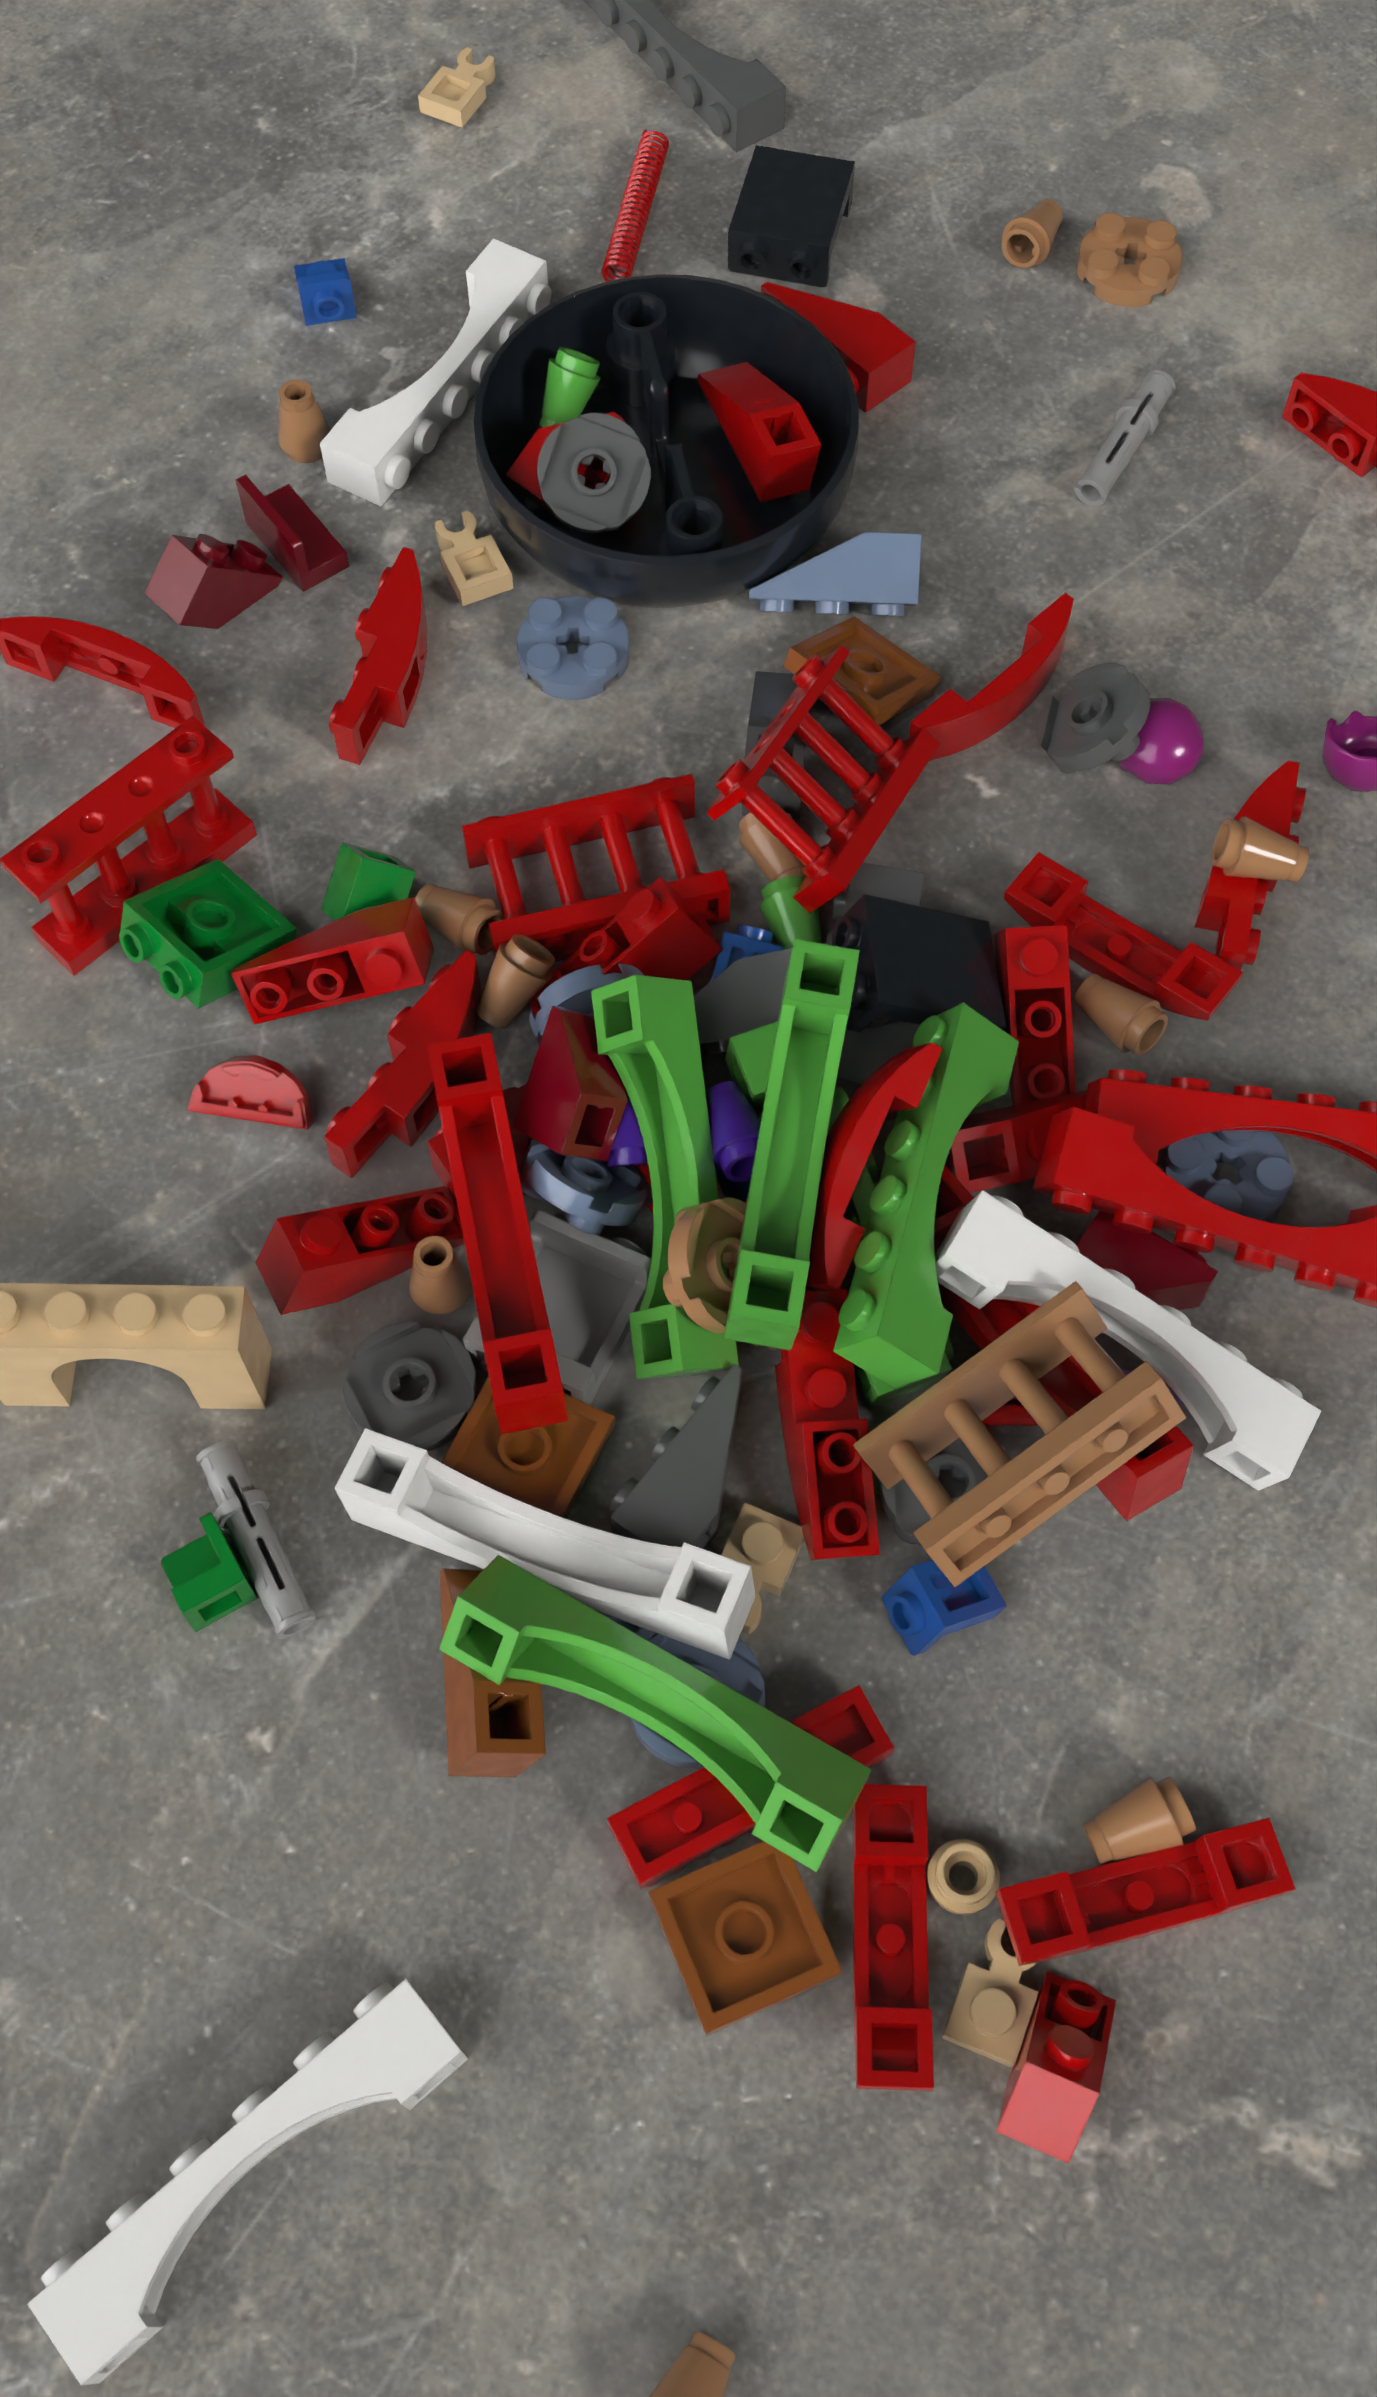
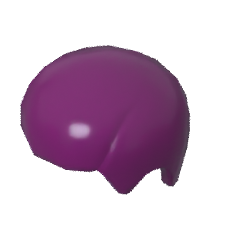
M1150 698L1148 717L1138 733L1140 744L1131 756L1120 761V766L1122 770L1129 771L1149 784L1170 785L1188 776L1197 766L1204 752V739L1199 721L1193 712L1180 702L1171 698Z
M1357 710L1353 711L1339 725H1336V720L1333 718L1327 721L1322 754L1323 764L1330 776L1351 791H1377V716H1363Z

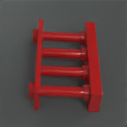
M843 644L824 659L817 653L814 654L798 669L792 677V680L798 686L744 761L741 759L735 761L716 781L714 786L720 791V794L706 812L716 821L740 802L804 864L801 871L806 877L793 895V898L809 914L846 890L940 745L925 728H922L906 741H903L900 737L892 739L833 679L835 673L850 654ZM818 698L876 755L874 763L879 767L877 771L869 774L808 713ZM793 732L853 791L850 796L855 801L853 807L845 810L783 748ZM768 768L829 827L826 831V834L831 838L828 844L820 847L757 785Z
M191 716L0 858L1 866L40 904L48 900L52 912L31 928L37 941L73 976L120 941L119 934L123 902L213 860L219 859L223 862L257 836L253 821L217 788H213L210 776L234 758L232 750L194 716ZM190 792L193 805L167 824L163 811ZM143 827L147 840L120 859L116 847ZM96 863L100 875L76 894L72 895L68 883Z
M688 774L674 778L662 777L648 784L502 817L489 816L478 822L462 825L469 869L489 865L504 915V920L489 923L494 959L500 944L508 943L514 934H520L543 945L554 956L555 962L567 960L581 947L583 941L590 934L601 930L619 914L636 893L648 888L643 886L627 833L661 825L678 880L667 883L705 918L709 926L729 922L730 886L725 871L722 869L709 873L700 872L684 820L695 817V781L693 775ZM604 838L620 893L587 900L582 890L570 846ZM547 852L562 907L530 914L527 913L512 859Z

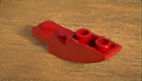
M1301 372L1294 377L1282 418L1361 478L1375 467L1377 468V392L1357 384Z
M406 547L402 548L393 566H388L384 569L379 580L378 593L370 608H364L359 614L355 627V637L360 642L362 657L356 664L351 688L344 700L339 699L335 703L329 719V729L334 734L339 759L358 765L363 761L383 722L402 728L405 727L415 705L423 679L428 635L420 573L414 550Z
M1287 761L1268 776L1249 796L1234 820L1239 821L1243 816H1246L1299 845V836L1291 835L1290 827L1291 822H1299L1306 795V788L1296 787L1300 763ZM1212 867L1200 900L1194 927L1218 932L1214 954L1216 957L1241 970L1243 964H1254L1261 930L1251 928L1253 914L1261 915L1267 891L1273 892L1277 880L1226 876L1223 873V868Z
M466 949L452 965L447 964L440 968L433 977L429 990L413 1007H405L397 1014L387 1034L393 1062L381 1065L370 1079L368 1089L351 1107L346 1106L342 1108L332 1118L327 1128V1133L324 1136L332 1165L351 1179L391 1135L412 1147L439 1112L427 1044L474 1036L479 1016L475 1009L480 1002L481 983L476 955Z
M847 1289L805 1291L800 1327L791 1351L780 1349L782 1362L775 1365L778 1403L788 1470L810 1560L880 1555L872 1469L853 1446V1444L868 1434L867 1418L859 1419L854 1364L834 1352L841 1325L839 1323V1312L844 1301L847 1299Z

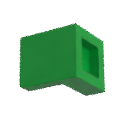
M342 842L323 899L322 911L336 921L358 910L407 899L416 871L395 856Z
M212 1512L199 1518L206 1535L164 1556L161 1560V1565L173 1587L170 1591L181 1613L195 1632L257 1599L223 1530Z

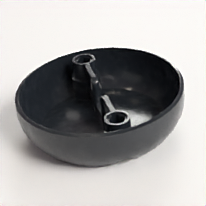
M657 274L627 277L582 289L548 305L526 320L507 338L495 353L482 377L475 401L474 438L477 463L489 503L504 528L527 554L546 570L565 582L597 597L607 598L621 604L646 608L684 607L724 600L748 592L750 589L781 574L797 562L817 542L839 513L850 487L858 451L859 406L855 387L844 361L831 342L812 323L795 310L768 295L727 281L692 275ZM559 347L576 350L596 359L600 363L596 374L600 377V381L581 415L615 412L624 419L626 424L639 437L649 460L651 478L644 503L639 511L617 530L586 533L570 529L522 495L506 476V473L539 428H543L539 424L542 418L548 364L550 358H556ZM748 362L800 403L821 443L810 490L760 502L697 380L698 373Z

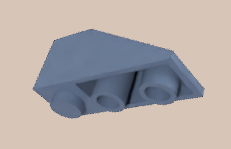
M864 532L750 589L749 601H760V612L793 613L794 602L816 603L815 613L848 615L849 604L872 605L871 615L905 616V606H916L918 604L922 534Z

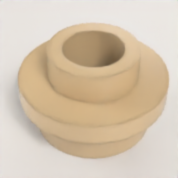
M956 1839L943 1844L935 1851L927 1868V1885L932 1897L942 1908L958 1915H971L985 1909L996 1896V1891L1000 1884L999 1868L993 1855L983 1845L972 1840ZM956 1866L968 1867L975 1876V1886L968 1891L956 1889L949 1878L950 1870Z

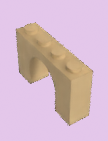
M0 1283V1400L5 1406L70 1407L76 1361L86 1359H120L150 1364L178 1375L187 1383L200 1408L266 1409L272 1347L245 1286Z

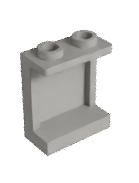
M535 1210L530 1220L531 1238L552 1331L563 1391L565 1394L591 1405L630 1330L629 1313L637 1312L640 1309L649 1278L651 1259L646 1256L643 1249L629 1240L613 1238L610 1241L599 1235L589 1234L575 1228L568 1222L567 1214L556 1213L552 1216L540 1210ZM475 1317L463 1338L464 1346L470 1354L473 1365L488 1372L479 1319Z

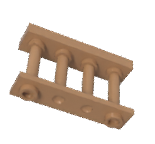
M1077 1281L1045 1302L1033 1313L853 1444L857 1452L887 1490L902 1479L910 1487L931 1518L913 1533L954 1587L961 1584L1186 1419L1185 1414L1164 1380L1148 1361L1141 1364L1128 1375H1125L1094 1339L1105 1331L1107 1326ZM1072 1355L1103 1393L1071 1417H1068L1038 1379ZM1016 1396L1046 1435L1011 1460L982 1420ZM960 1438L988 1475V1478L954 1502L926 1461Z

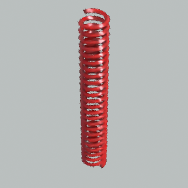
M644 130L601 269L602 277L606 282L610 281L608 277L612 280H618L632 276L638 249L642 242L643 232L645 231L648 215L650 214L653 198L655 197L656 188L669 148L668 138L658 131L647 132V130ZM651 135L660 136L662 139H660V138H658V137L651 136ZM653 140V141L659 142L660 144H657V143H655V142H647V141ZM612 266L615 267V268H617V269H619V270H626V271H625V272H618V271H616L615 269H613ZM609 270H610L612 273H614L615 275L625 276V277H623V278L615 277V276H613V275L609 272Z

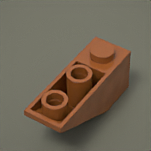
M443 1568L440 1571L442 1636H444L457 1597L483 1570ZM443 1652L448 1776L516 1778L546 1754L541 1684L505 1678L498 1685Z

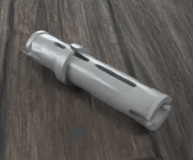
M1161 370L1148 371L1132 399L1124 401L1116 412V424L1099 447L1098 452L1083 476L1076 482L1075 493L1085 504L1098 507L1105 503L1109 492L1129 464L1141 442L1150 438L1159 424L1158 415L1176 389L1174 380L1166 372ZM1142 412L1135 425H1133L1139 414ZM1118 450V452L1116 453V455H1115L1114 458L1112 459L1111 463H1109V461H1110L1111 458L1113 457L1114 453Z
M224 1440L202 1450L196 1456L197 1465L202 1469L218 1505L214 1515L221 1528L229 1529L247 1568L248 1575L274 1627L276 1638L285 1639L297 1635L311 1627L317 1621V1617L307 1602L291 1567L289 1558L284 1552L266 1513L270 1503L263 1490L255 1489L238 1453L236 1442L234 1440Z

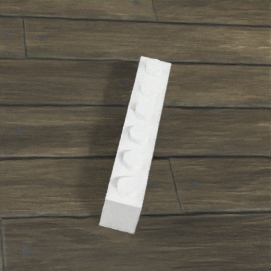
M494 238L466 270L470 311L461 331L446 353L421 378L393 397L362 411L349 408L320 442L328 483L379 506L385 503L395 489L403 487L410 471L424 454H428L434 449L444 429L453 419H457L462 415L468 400L480 387L482 377L493 356L507 338L526 320L549 305L551 288L548 286L546 260Z
M982 1190L960 1210L935 1253L938 1283L978 1309H981L993 1299L1013 1300L1042 1306L1045 1302L1077 1281L1107 1326L1103 1333L1118 1341L1144 1362L1148 1361L1185 1404L1208 1442V1446L1203 1453L1204 1456L1258 1491L1290 1477L1321 1410L1304 1400L1300 1390L1291 1383L1279 1378H1270L1247 1363L1245 1355L1239 1349L1224 1342L1214 1341L1192 1327L1188 1317L1179 1310L1166 1305H1158L1135 1290L1134 1283L1124 1274L1112 1269H1103L1080 1254L1076 1244L1067 1237L1054 1232H1046L1023 1217L1021 1209L1012 1201L1000 1196H991Z
M366 1428L334 1488L352 1521L485 1569L497 1555H500L596 1611L729 1660L756 1597L752 1569L749 1565L685 1542L682 1547L650 1543L605 1532L562 1518L516 1500L459 1473L429 1456L428 1451Z
M406 1979L395 1988H393L390 1982H385L369 1993L353 2011L358 2018L354 2024L336 2039L330 2033H326L312 2042L293 2062L298 2069L297 2073L276 2091H273L270 2085H266L254 2092L233 2112L232 2117L237 2124L213 2145L208 2138H204L187 2149L170 2166L169 2170L174 2175L170 2182L151 2198L145 2192H141L128 2200L106 2221V2225L111 2231L87 2253L84 2252L81 2246L71 2250L42 2275L41 2280L46 2288L27 2305L80 2385L101 2383L164 2327L155 2312L165 2285L179 2257L210 2211L252 2167L299 2133L325 2119L350 2109L375 2102L397 2099L401 2105L410 2111L468 2060Z

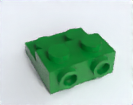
M216 859L123 902L119 940L124 953L130 960L135 963L146 960L159 972L161 985L170 997L180 999L185 996L199 1009L238 989L231 975L233 968L295 940L297 928L221 860Z

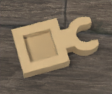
M468 47L459 52L457 56L458 66L455 70L442 65L418 95L420 113L463 128L487 98L486 86L491 84L496 76L494 57L489 55L483 63L474 65L472 49Z
M470 511L462 512L464 529L459 532L447 530L442 520L435 521L437 543L442 550L440 552L442 568L462 606L514 589L512 573L492 535L478 539L476 518Z
M744 1503L721 1556L751 1566L756 1597L742 1629V1632L750 1635L757 1628L761 1619L762 1602L759 1595L761 1589L780 1597L803 1545L804 1537L802 1526L747 1503Z
M998 1918L988 1930L984 1941L985 1954L990 1962L988 1970L971 1963L967 1964L942 2038L1006 2066L1013 2067L1016 2063L1039 1992L1019 1984L1021 1974L1029 1971L1036 1963L1019 1966L1017 1958L1010 1956L1004 1951L1001 1945V1937L1005 1931L1006 1923Z

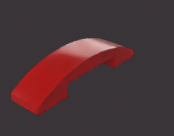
M1065 592L1027 624L1021 657L968 702L952 689H949L910 722L908 739L922 728H925L940 743L929 761L955 754L984 741L1011 723L1031 705L1050 680L1060 660L1071 616L1073 597Z
M38 616L0 619V651L6 664L52 682L57 679L64 667L68 666L143 695L152 720L176 728L191 716H194L205 726L196 694L187 681L162 657L136 641L114 631L75 620Z
M1040 852L1035 855L1004 891L1006 902L1031 927L1068 926V947L1071 960L1092 974H1098L1104 979H1108L1158 1001L1161 1008L1167 1011L1208 1021L1242 978V971L1193 942H1190L1181 952L1086 895L1088 886L1086 879Z
M927 1043L906 1048L888 1059L855 1091L832 1125L826 1138L806 1286L814 1290L840 1289L865 1231V1228L843 1217L887 1113L918 1108L943 1049L938 1045Z
M865 1784L853 1807L852 1950L856 2089L933 2091L932 2009H929L926 1864L928 1860L927 1786Z
M1266 1818L1205 1834L1196 1841L1181 1846L1155 1851L1072 1874L1064 1871L998 1889L996 1894L1018 1965L1021 1966L1078 1954L1191 1924L1296 1890L1271 1820Z

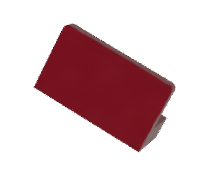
M246 474L235 479L246 524L303 592L350 567L346 550L289 484L264 496Z

